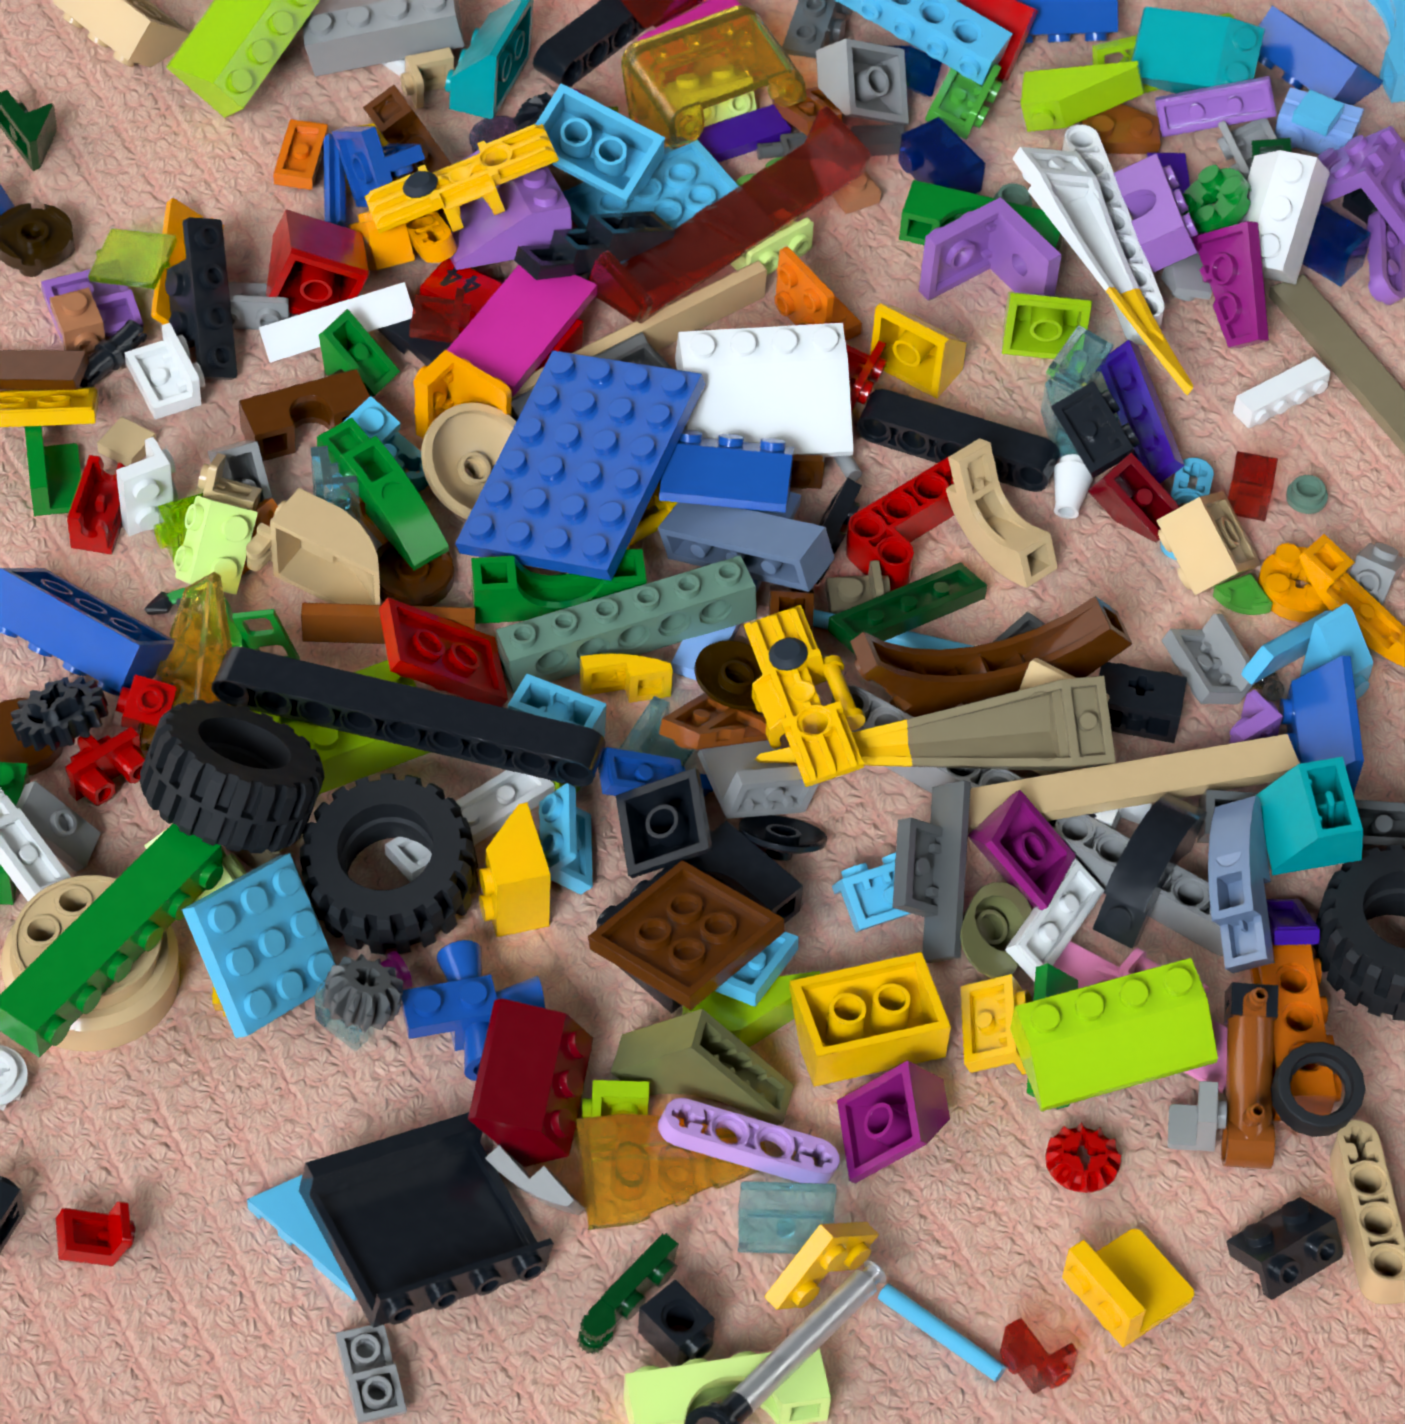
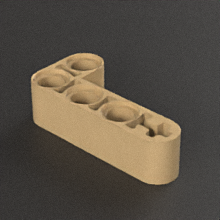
M1352 1120L1337 1133L1330 1154V1168L1359 1288L1369 1301L1376 1304L1405 1303V1238L1380 1138L1376 1129L1364 1121ZM1359 1189H1365V1190L1369 1191L1370 1193H1364V1192L1360 1191ZM1367 1229L1375 1230L1381 1235L1373 1234ZM1378 1271L1389 1273L1392 1277L1384 1276Z

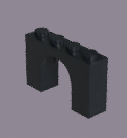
M727 820L714 831L709 830L713 851L685 860L686 863L784 918V924L800 912L803 885ZM678 863L664 867L661 872L649 881L643 880L638 883L630 896L617 906L611 905L600 914L596 929ZM623 970L671 1014L682 1006Z

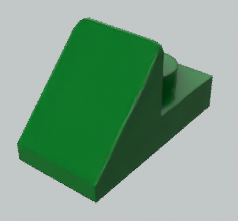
M348 309L344 310L318 335L326 375L330 376L340 369L344 372L357 369L369 395L372 397L379 393L400 372Z

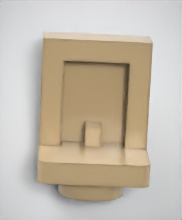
M450 47L405 56V73L400 74L401 86L404 95L411 96L416 109L424 107V92L445 88L447 75L451 69L454 70V56Z
M217 453L210 465H203L198 480V488L204 490L203 497L256 510L260 502L262 489L222 478L226 455Z

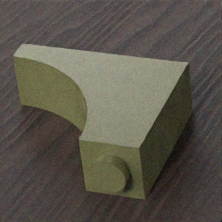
M703 1009L622 1034L610 1072L620 1081L649 1082V1096L657 1094H686L709 1098L736 1107L761 1121L774 1125L784 1123L794 1086Z

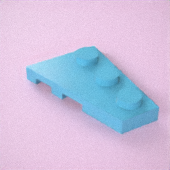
M302 1175L247 1199L249 1211L259 1219L263 1217L278 1230V1236L290 1246L294 1244L313 1260L315 1268L351 1299L357 1300L299 1193Z

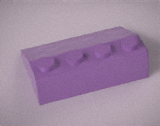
M479 149L471 155H469L468 157H466L465 159L479 154ZM548 166L496 186L505 209L502 213L493 215L491 208L483 197L460 206L461 221L464 228L452 232L457 251L450 257L456 270L514 260L518 246L549 245L554 230L572 229L571 207ZM443 212L440 216L451 229L445 212Z

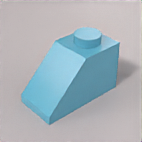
M1345 603L1314 622L1300 676L1340 656H1351L1357 700L1369 688V677L1374 662L1353 609Z

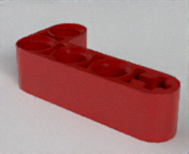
M948 457L856 512L849 520L845 548L847 558L864 575H868L870 561L879 560L881 575H888L890 591L905 586L910 582L914 556L913 546L910 543L954 516L946 492V488L954 484Z

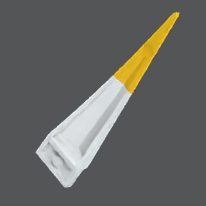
M1019 147L1013 157V161L1022 171L1023 178L1031 184L1028 192L1188 396L1193 389V384L1161 332L1139 289L1116 235L1095 174L1078 152Z

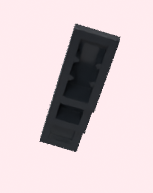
M653 211L590 214L586 229L554 230L549 245L518 246L514 261L536 280L572 276L604 268L639 255L673 238L675 230Z

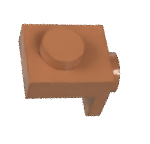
M89 287L50 297V307L63 337L64 351H86L87 355L95 352V346L101 340H105L103 320Z

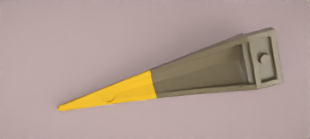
M1104 676L1061 679L982 701L852 732L864 766L1068 771L1069 769L1090 768L1116 763ZM790 747L761 753L755 758L759 763L796 764Z

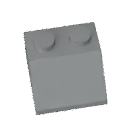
M845 38L816 50L818 88L845 116L891 124H902L903 126L909 124L904 49Z

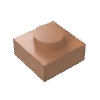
M863 166L828 178L827 189L845 214L880 203L881 190Z

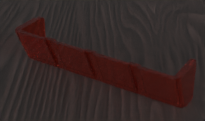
M825 106L818 111L804 144L769 167H765L753 175L751 179L712 205H708L697 212L691 219L674 229L675 234L673 238L630 258L623 264L610 251L606 250L595 261L588 281L597 284V298L631 321L642 324L862 176L871 158L870 152L829 107Z

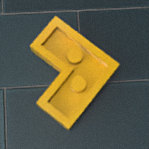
M867 1221L820 1224L764 1297L776 1310L807 1306L818 1295L820 1291L818 1285L828 1272L855 1270L860 1267L870 1256L871 1249L869 1247L879 1234Z

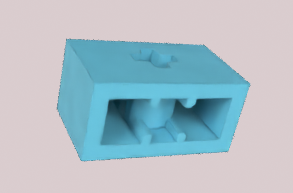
M530 674L525 675L508 703V709L594 729L603 738L605 737L606 703Z

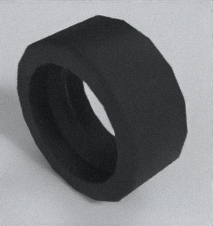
M1325 1042L1306 1043L1292 1050L1276 1070L1271 1085L1273 1107L1280 1119L1295 1132L1311 1137L1330 1136L1346 1127L1362 1106L1366 1091L1363 1072L1356 1060L1341 1047ZM1307 1064H1318L1328 1067L1339 1076L1344 1084L1345 1097L1343 1104L1337 1111L1329 1115L1320 1116L1307 1112L1297 1104L1291 1093L1290 1085L1293 1075L1299 1068Z

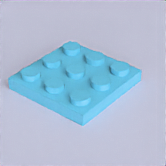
M290 853L271 859L182 909L235 1038L249 1036L322 992L325 988L324 984L328 972L331 971L333 965H336Z

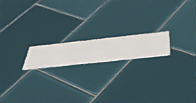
M405 282L259 327L269 361L274 362L320 347L318 335L346 309L353 314L367 332L414 318L415 313Z

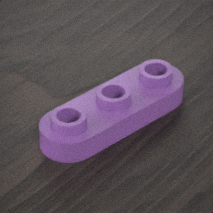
M1377 210L1368 216V225L1366 227L1369 245L1367 258L1370 281L1368 282V287L1371 295L1377 301H1382L1386 305H1392L1405 297V245Z

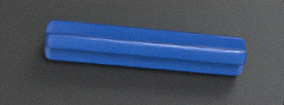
M329 133L324 137V221L346 228L345 171L333 134Z

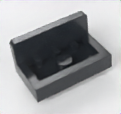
M1302 1197L1284 1204L1279 1210L1257 1223L1247 1226L1242 1232L1226 1240L1230 1257L1259 1274L1263 1294L1271 1300L1338 1261L1344 1254L1336 1218Z

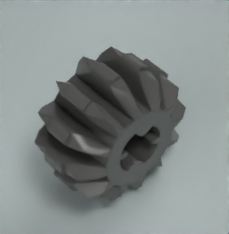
M361 954L356 961L344 956L342 961L338 965H333L331 971L328 972L324 984L323 1006L330 1010V1019H342L345 1022L346 1029L355 1025L359 1026L364 1033L370 1026L383 1030L388 1021H394L395 1015L399 1013L403 994V981L396 977V968L381 966L380 958L374 962L368 961Z

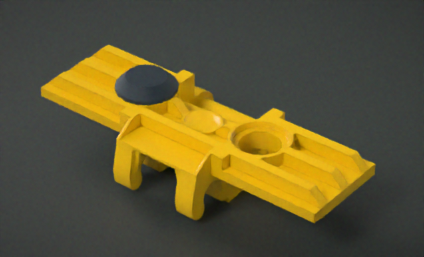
M533 124L487 144L485 140L477 143L480 151L477 155L432 173L427 171L425 165L418 167V172L371 190L364 197L379 234L441 208L445 212L452 232L464 228L461 221L460 206L481 197L487 202L493 215L504 212L505 209L496 186L559 161L543 124Z
M798 605L743 624L762 676L752 684V699L757 711L763 712L766 719V736L771 748H779L782 744L780 737L783 734L786 735L805 787L864 768V762L852 731L862 727L866 718L863 711L856 708L842 673L844 663L841 657L830 655L822 658L802 606ZM827 681L835 702L823 706L814 686Z

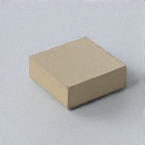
M121 416L97 442L98 452L128 466L140 461L146 455L145 439L154 437L156 440V433Z

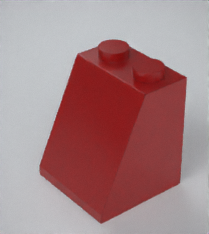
M285 209L273 234L266 296L288 298L289 312L296 315L358 297L369 273L362 232Z

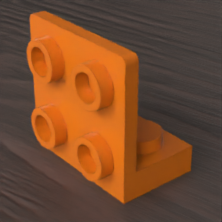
M788 246L780 249L776 295L774 297L775 305L780 314L785 317L787 316L795 325L843 323L845 342L861 334L862 322Z

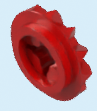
M1081 1122L1076 1128L1068 1129L1063 1126L1055 1137H1050L1046 1149L1045 1162L1050 1175L1061 1186L1075 1192L1090 1193L1106 1188L1115 1180L1120 1169L1121 1155L1117 1151L1115 1139L1106 1137L1101 1127L1093 1130L1085 1128ZM1080 1146H1084V1149H1087V1154L1092 1156L1086 1170H1083V1163H1081L1079 1156H1076Z

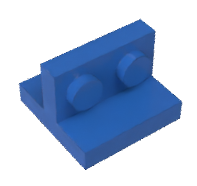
M346 126L332 131L356 207H368L364 196L368 195L371 190L393 182L392 177L413 171L412 164L425 159L420 144H388L382 147L375 126Z

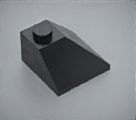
M696 767L616 795L627 872L630 878H635L679 863L682 860L685 861L713 851L700 771Z

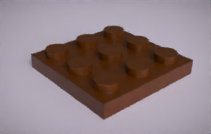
M682 860L588 936L589 948L593 952L689 1010H692L785 932L784 918Z

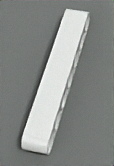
M1071 126L1065 132L1062 151L1078 152L1097 177L1107 210L1127 262L1155 321L1161 329L1165 309L1164 301L1149 262L1137 239L1131 222V216L1122 198L1099 134L1090 126ZM1111 299L1126 338L1135 344L1147 345Z

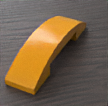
M1323 534L1299 556L1310 583L1329 610L1333 611L1347 603L1353 609L1366 645L1386 659L1405 668V627L1347 573L1355 562L1331 539Z

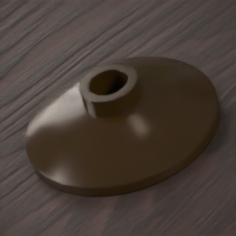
M727 640L714 642L702 649L694 666L695 677L701 689L710 698L724 706L739 710L756 709L752 699V684L762 676L751 645Z

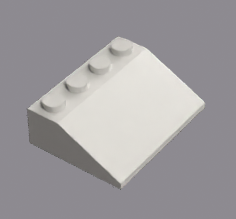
M843 323L684 331L678 333L675 353L676 370L700 373L705 382V387L684 430L699 431L702 433V438L719 439L720 434H735L743 436L744 442L760 443L762 438L782 439L786 441L785 446L794 447V454L822 455L824 457L853 455L849 369Z

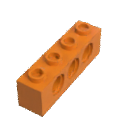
M1272 943L1274 963L1250 969L1252 984L1278 985V1018L1274 1021L1273 1078L1280 1064L1292 1050L1306 1043L1325 1042L1335 1045L1333 1035H1326L1324 1023H1327L1328 1003L1326 996L1319 995L1318 985L1321 983L1322 975L1321 962L1319 958H1313L1311 944L1274 945ZM1318 1064L1303 1066L1308 1070L1299 1068L1293 1075L1290 1085L1291 1093L1297 1104L1313 1114L1320 1116L1331 1114L1334 1102L1341 1100L1342 1085L1339 1076L1333 1074V1071L1328 1067ZM1272 1103L1274 1121H1282Z

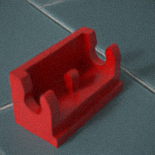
M89 455L67 516L70 546L74 549L112 555L122 527L117 474L111 475L103 470L104 463L101 457ZM118 463L116 470L125 466L122 463Z

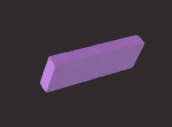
M1270 76L1155 98L1162 137L1219 127L1218 123L1224 120L1227 125L1275 117L1277 115Z

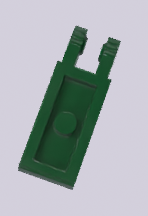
M662 1233L590 1308L587 1315H584V1318L581 1319V1331L578 1333L577 1342H579V1347L582 1348V1351L585 1350L587 1354H593L603 1350V1347L607 1346L613 1339V1330L616 1323L622 1317L630 1320L644 1304L646 1297L643 1295L654 1284L659 1288L662 1287L674 1274L677 1268V1264L674 1261L679 1243L667 1233L665 1235Z

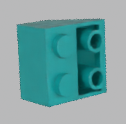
M1343 756L1297 764L1255 795L1260 798L1267 856L1272 876L1362 860L1363 828Z

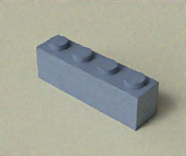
M678 502L658 527L668 559L704 567L741 555L752 579L807 592L812 589L835 559L826 527L749 509Z

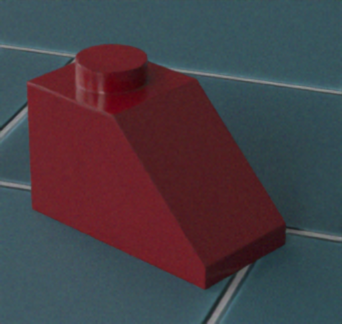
M1132 453L1127 455L1088 490L1115 522L1155 543L1160 540L1158 530L1161 529L1156 520L1180 508L1176 501Z

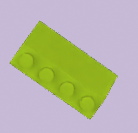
M214 0L166 68L224 118L232 115L246 106L320 0Z
M1192 958L1017 1005L1013 1012L1010 1031L1041 1112L1217 1063L1218 1061L1208 998Z

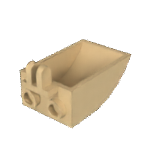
M298 488L287 501L283 500L278 505L274 517L270 520V526L262 522L258 525L257 534L246 546L247 567L252 571L261 570L268 561L273 562V576L328 603L380 605L378 555L370 536L361 524L345 510L301 488Z

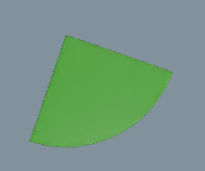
M1251 573L1222 583L1214 588L1213 597L1224 607L1234 612L1246 615H1261L1271 611V600Z

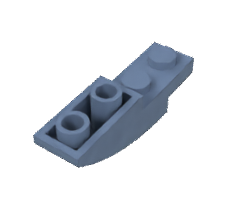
M1253 796L1216 806L1209 836L1208 881L1211 918L1214 923L1220 926L1225 969L1231 973L1274 963L1264 886L1265 883L1271 882L1260 798Z

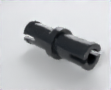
M128 320L110 339L101 340L95 346V352L88 357L90 362L80 387H94L111 370H118L125 363L124 352L133 350L146 341V333L138 336L144 329L137 322Z

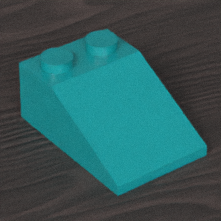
M1145 7L1131 61H1138L1143 84L1174 94L1254 79L1265 29L1231 17Z

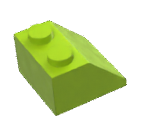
M1008 291L1003 326L1002 354L1082 362L1092 301Z

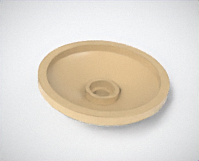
M464 403L445 410L431 423L422 443V467L431 490L449 510L464 519H468L517 422L508 414L505 415L502 410L490 405ZM465 468L471 471L473 478L466 473Z

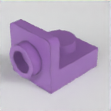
M1252 690L1246 694L1241 719L1230 731L1229 744L1278 736L1283 716L1271 701L1265 700L1256 690Z

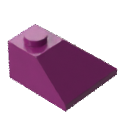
M907 1060L837 1100L849 1181L857 1183L928 1144L950 1120L944 1080Z

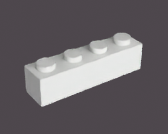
M1314 356L1237 395L1233 414L1248 429L1257 424L1261 425L1269 418L1284 413L1290 407L1302 404L1306 399L1323 393L1328 387L1331 372Z

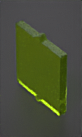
M111 228L102 248L96 251L97 258L88 278L90 282L155 289L164 269L170 266L169 258L178 242L175 235Z

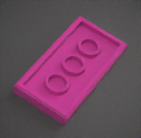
M518 265L450 345L447 351L459 358L470 361L473 366L490 376L504 381L510 388L512 397H514L596 297L597 284L577 275L536 280Z

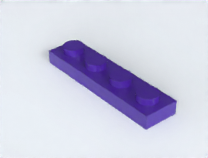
M1127 340L1100 360L1098 364L1107 388L1120 408L1117 414L1121 425L1128 422L1140 442L1138 446L1134 447L1139 457V462L1160 484L1185 465L1139 346L1131 340Z

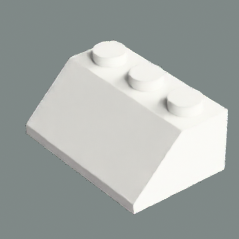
M1281 150L1254 156L1247 179L1252 191H1248L1247 195L1251 203L1246 214L1237 224L1246 221L1258 222L1263 278L1296 284L1330 174L1317 157Z

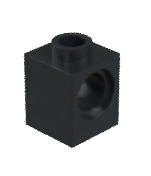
M676 1279L639 1308L638 1332L672 1366L683 1365L692 1359H702L712 1348L715 1318ZM674 1325H683L689 1328V1330L684 1332H677L672 1330L670 1327Z

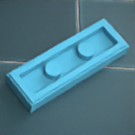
M1326 610L1262 645L1243 668L1241 675L1252 685L1306 655L1314 622L1332 611Z

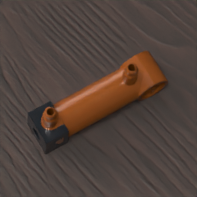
M1232 982L1225 991L1224 1024H1227L1226 1129L1222 1130L1221 1161L1222 1166L1271 1169L1273 1166L1275 1128L1272 1123L1271 1085L1273 1081L1274 1021L1278 1018V985Z

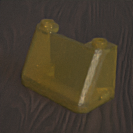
M744 5L728 8L637 41L624 51L621 58L629 118L665 137L664 144L673 150L694 142L702 134L705 121L703 109L765 86H767L770 99L778 106L788 107L807 100L805 81L802 74L760 15Z

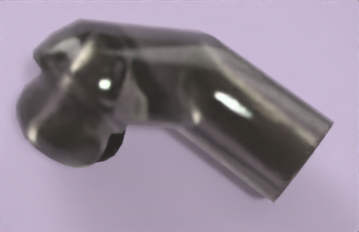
M1277 671L1259 680L1252 686L1254 689H1261V696L1265 700L1271 701L1274 705L1280 702L1285 690L1280 682Z

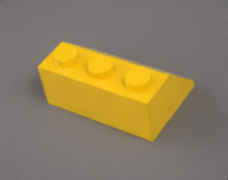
M922 952L791 980L789 983L799 1047L813 1087L891 1070L907 1060L917 1064L946 1057L951 1026Z

